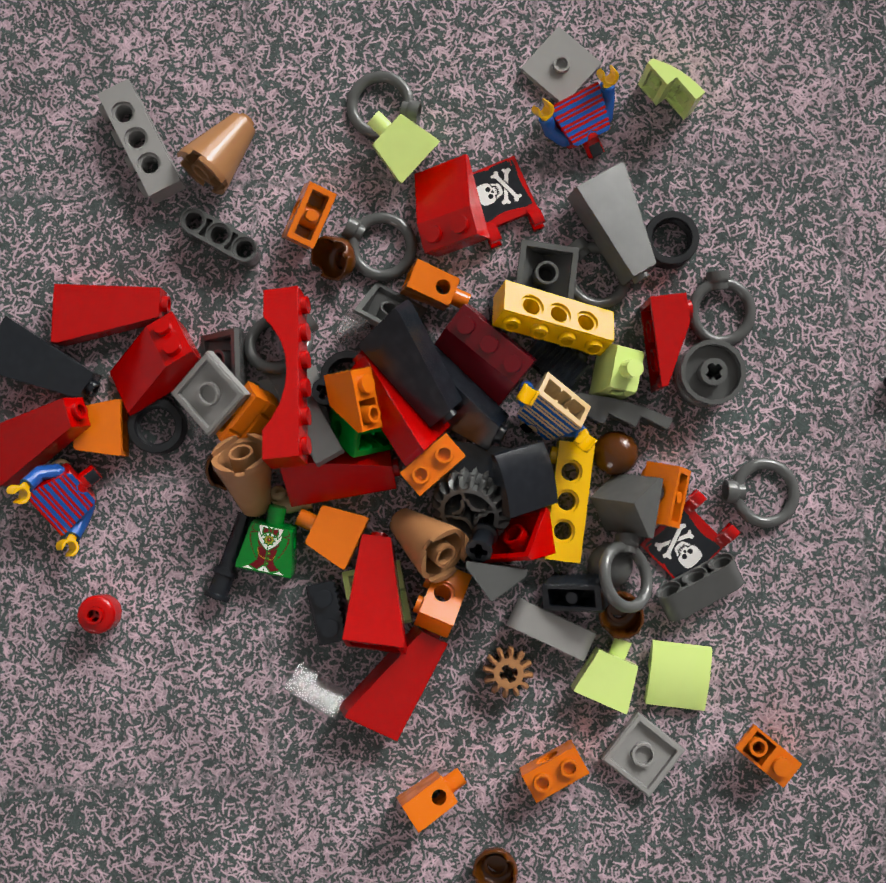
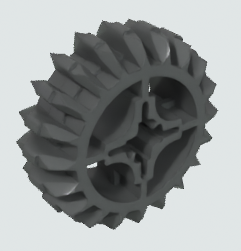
M465 467L460 472L453 470L449 476L445 475L442 478L439 486L435 489L432 507L435 508L434 517L460 528L468 536L469 541L472 540L471 533L477 523L487 522L492 524L498 530L499 536L510 524L511 519L503 516L501 487L493 484V479L489 477L488 471L481 474L478 472L477 467L472 472H469ZM461 493L458 498H452V496Z

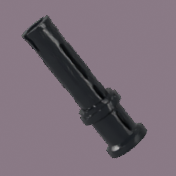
M239 511L237 512L238 515L221 561L212 569L214 575L209 589L204 591L205 596L226 603L230 601L228 595L233 581L238 579L239 571L235 567L249 526L256 518L246 516Z

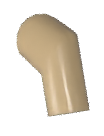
M274 486L271 489V502L276 505L285 506L287 514L301 511L302 508L305 510L313 508V504L291 507L287 491L283 486Z

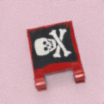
M515 156L473 172L490 237L487 241L491 250L502 245V237L497 227L524 216L528 217L533 232L545 227L543 224L545 223L544 216L536 205Z
M697 489L685 499L679 529L659 525L655 529L654 538H646L640 544L673 579L714 557L741 533L733 524L728 523L717 534L695 512V509L707 499Z

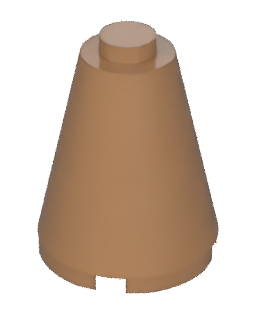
M232 113L178 151L177 157H183V160L180 162L181 166L200 185L204 186L206 181L214 187L211 192L219 195L224 194L255 135L254 122L244 113Z
M247 433L248 438L238 439L237 435L228 437L214 447L211 453L213 457L211 460L212 467L242 513L249 517H259L268 511L269 504H271L272 469L262 460V435Z
M403 508L392 516L390 530L423 578L438 583L448 579L458 570L455 565L460 558L463 561L467 556L465 548L469 541L468 536L460 528L409 508Z

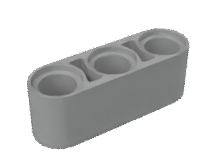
M518 597L506 623L508 626L582 661H585L596 636L595 632L582 628L580 625L559 615L557 616L551 611H545L544 608L534 603H529Z

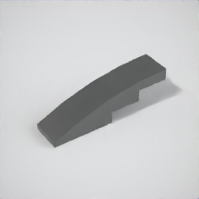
M286 372L280 374L266 373L281 400L285 387ZM311 393V396L307 397V407L310 408L312 417L311 425L307 426L308 436L312 444L310 455L317 467H320L345 452Z
M575 393L591 406L586 419L599 426L604 425L608 417L630 429L635 428L640 420L663 432L669 429L673 421L670 417L630 402L598 395Z

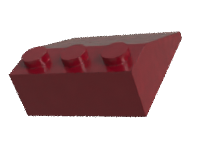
M463 304L435 342V345L499 406L505 402L538 361L501 329L492 326V322L470 304Z

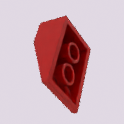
M467 154L414 174L417 227L425 254L439 257L490 239Z
M686 292L650 296L640 307L651 393L658 392L669 385L690 325V318H693V304L691 300H687Z
M172 311L147 325L110 371L128 414L132 416L172 392L201 359V356L187 329Z

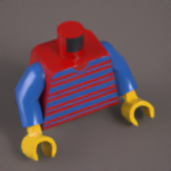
M610 65L608 76H605V72L601 68L597 70V77L602 81L600 85L596 82L554 105L543 98L544 107L541 111L535 105L532 106L531 110L539 117L545 137L561 147H567L569 150L582 144L589 159L605 152L598 135L608 131L613 120L615 83L619 79V73L612 65Z
M69 463L63 465L36 466L21 479L20 485L8 486L6 492L13 495L19 491V496L13 503L24 504L29 500L61 536L66 534L67 538L59 540L55 547L57 551L63 550L67 543L69 550L65 557H71L77 554L79 550L77 541L81 539L88 527L96 507V497L90 487L103 477L92 464L79 474Z

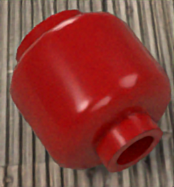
M98 594L88 597L81 603L78 608L77 618L85 631L91 634H101L112 630L118 625L121 620L122 609L115 597L109 594Z

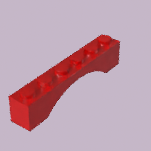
M299 286L263 290V317L278 335L286 361L285 387L280 403L272 418L262 430V460L271 469L307 466L308 455L312 452V444L308 436L307 427L312 422L311 411L307 407V397L311 396V384L307 378V369L311 368V357L307 350V341L311 340V331L307 323V314L311 312V305L308 296H304Z

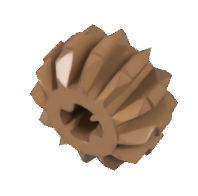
M508 646L507 655H504L501 647L496 648L499 656L498 659L491 654L487 656L488 661L493 666L483 665L482 669L484 672L492 673L484 678L485 684L495 682L491 687V692L494 694L502 687L503 698L508 697L509 689H512L517 697L520 695L517 688L518 685L524 689L529 688V684L523 678H533V672L524 669L529 668L532 662L530 659L521 661L525 655L523 650L518 651L514 657L513 646ZM505 665H509L511 669L516 668V672L512 671L513 677L507 678L506 675H500V672H504L503 667Z

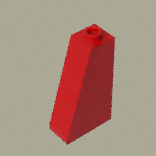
M54 284L51 343L66 347L146 327L171 312V298L160 287Z
M361 351L352 359L355 365L350 370L371 366L381 413V429L402 463L407 467L451 425L448 422L443 424L439 420L430 428L367 355Z
M83 397L61 398L0 423V487L19 485L20 480L36 466L45 465L91 426L88 409Z
M344 450L345 453L320 467H317L312 456L308 455L307 466L280 468L291 507L397 489L395 477L401 476L398 458L392 459L390 450L354 458Z
M371 532L370 535L362 534L342 640L348 647L406 654L407 643L393 541L391 537L382 532Z
M416 625L406 634L407 653L389 652L340 706V710L345 718L395 741H398L448 645L440 635Z

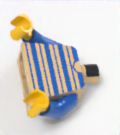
M549 372L545 373L535 386L530 381H524L519 385L516 398L521 407L517 416L520 419V427L524 432L531 433L535 431L545 440H552L558 437H574L575 440L573 442L579 449L585 453L590 451L597 440L589 435L588 429L583 425L591 408L589 404Z

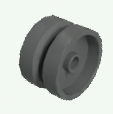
M717 339L704 340L686 350L678 358L672 373L673 385L678 395L689 405L698 408L715 407L735 398L743 388L746 379L745 362L740 352L730 343ZM708 372L711 374L710 379L706 376Z

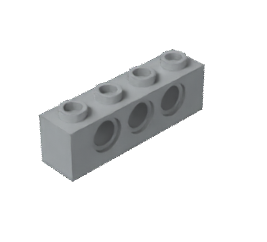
M126 79L98 93L97 95L102 105L98 106V109L106 122L111 121L115 129L111 131V134L118 147L123 146L128 154L124 156V160L132 173L137 172L140 181L136 183L144 198L150 197L157 204L186 189L174 162L131 81ZM132 114V118L128 122H122L125 115ZM139 139H145L143 146L134 148L135 143ZM158 164V169L154 173H147L150 165Z

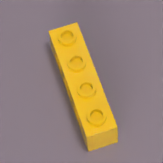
M508 280L503 282L493 297L492 326L601 356L614 342L613 311Z
M559 440L556 443V447L551 446L549 457L551 464H554L553 471L557 496L559 497L562 493H568L572 497L573 504L568 510L561 509L558 503L546 506L550 511L556 553L542 557L544 559L579 564L581 562L595 445L588 453H585L574 442ZM565 464H571L576 469V476L571 481L566 480L562 476L561 470ZM560 522L566 523L569 527V534L564 539H558L554 534V528Z

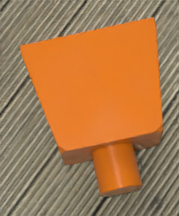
M417 259L410 267L400 291L402 295L442 311L448 308L450 304L461 308L463 304H468L471 297L470 293L457 288L460 281L458 277L420 259ZM436 285L443 289V294L438 293Z
M122 399L86 405L91 426L73 441L74 450L129 457L128 412Z
M322 505L318 515L302 508L295 525L310 531L305 540L306 545L339 568L346 570L370 518Z
M455 768L444 777L435 771L396 798L419 833L457 804L458 801L453 793L467 782L458 768ZM440 790L438 797L432 798L433 792Z

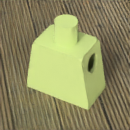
M378 111L367 123L379 135V138L372 144L373 149L400 184L406 180L440 142L402 114L391 123Z
M611 344L601 356H596L589 394L619 400L634 395L638 389L640 375L644 371V352Z
M614 638L609 652L595 647L571 685L572 690L627 715L638 671L636 664L626 660L632 643L624 639Z

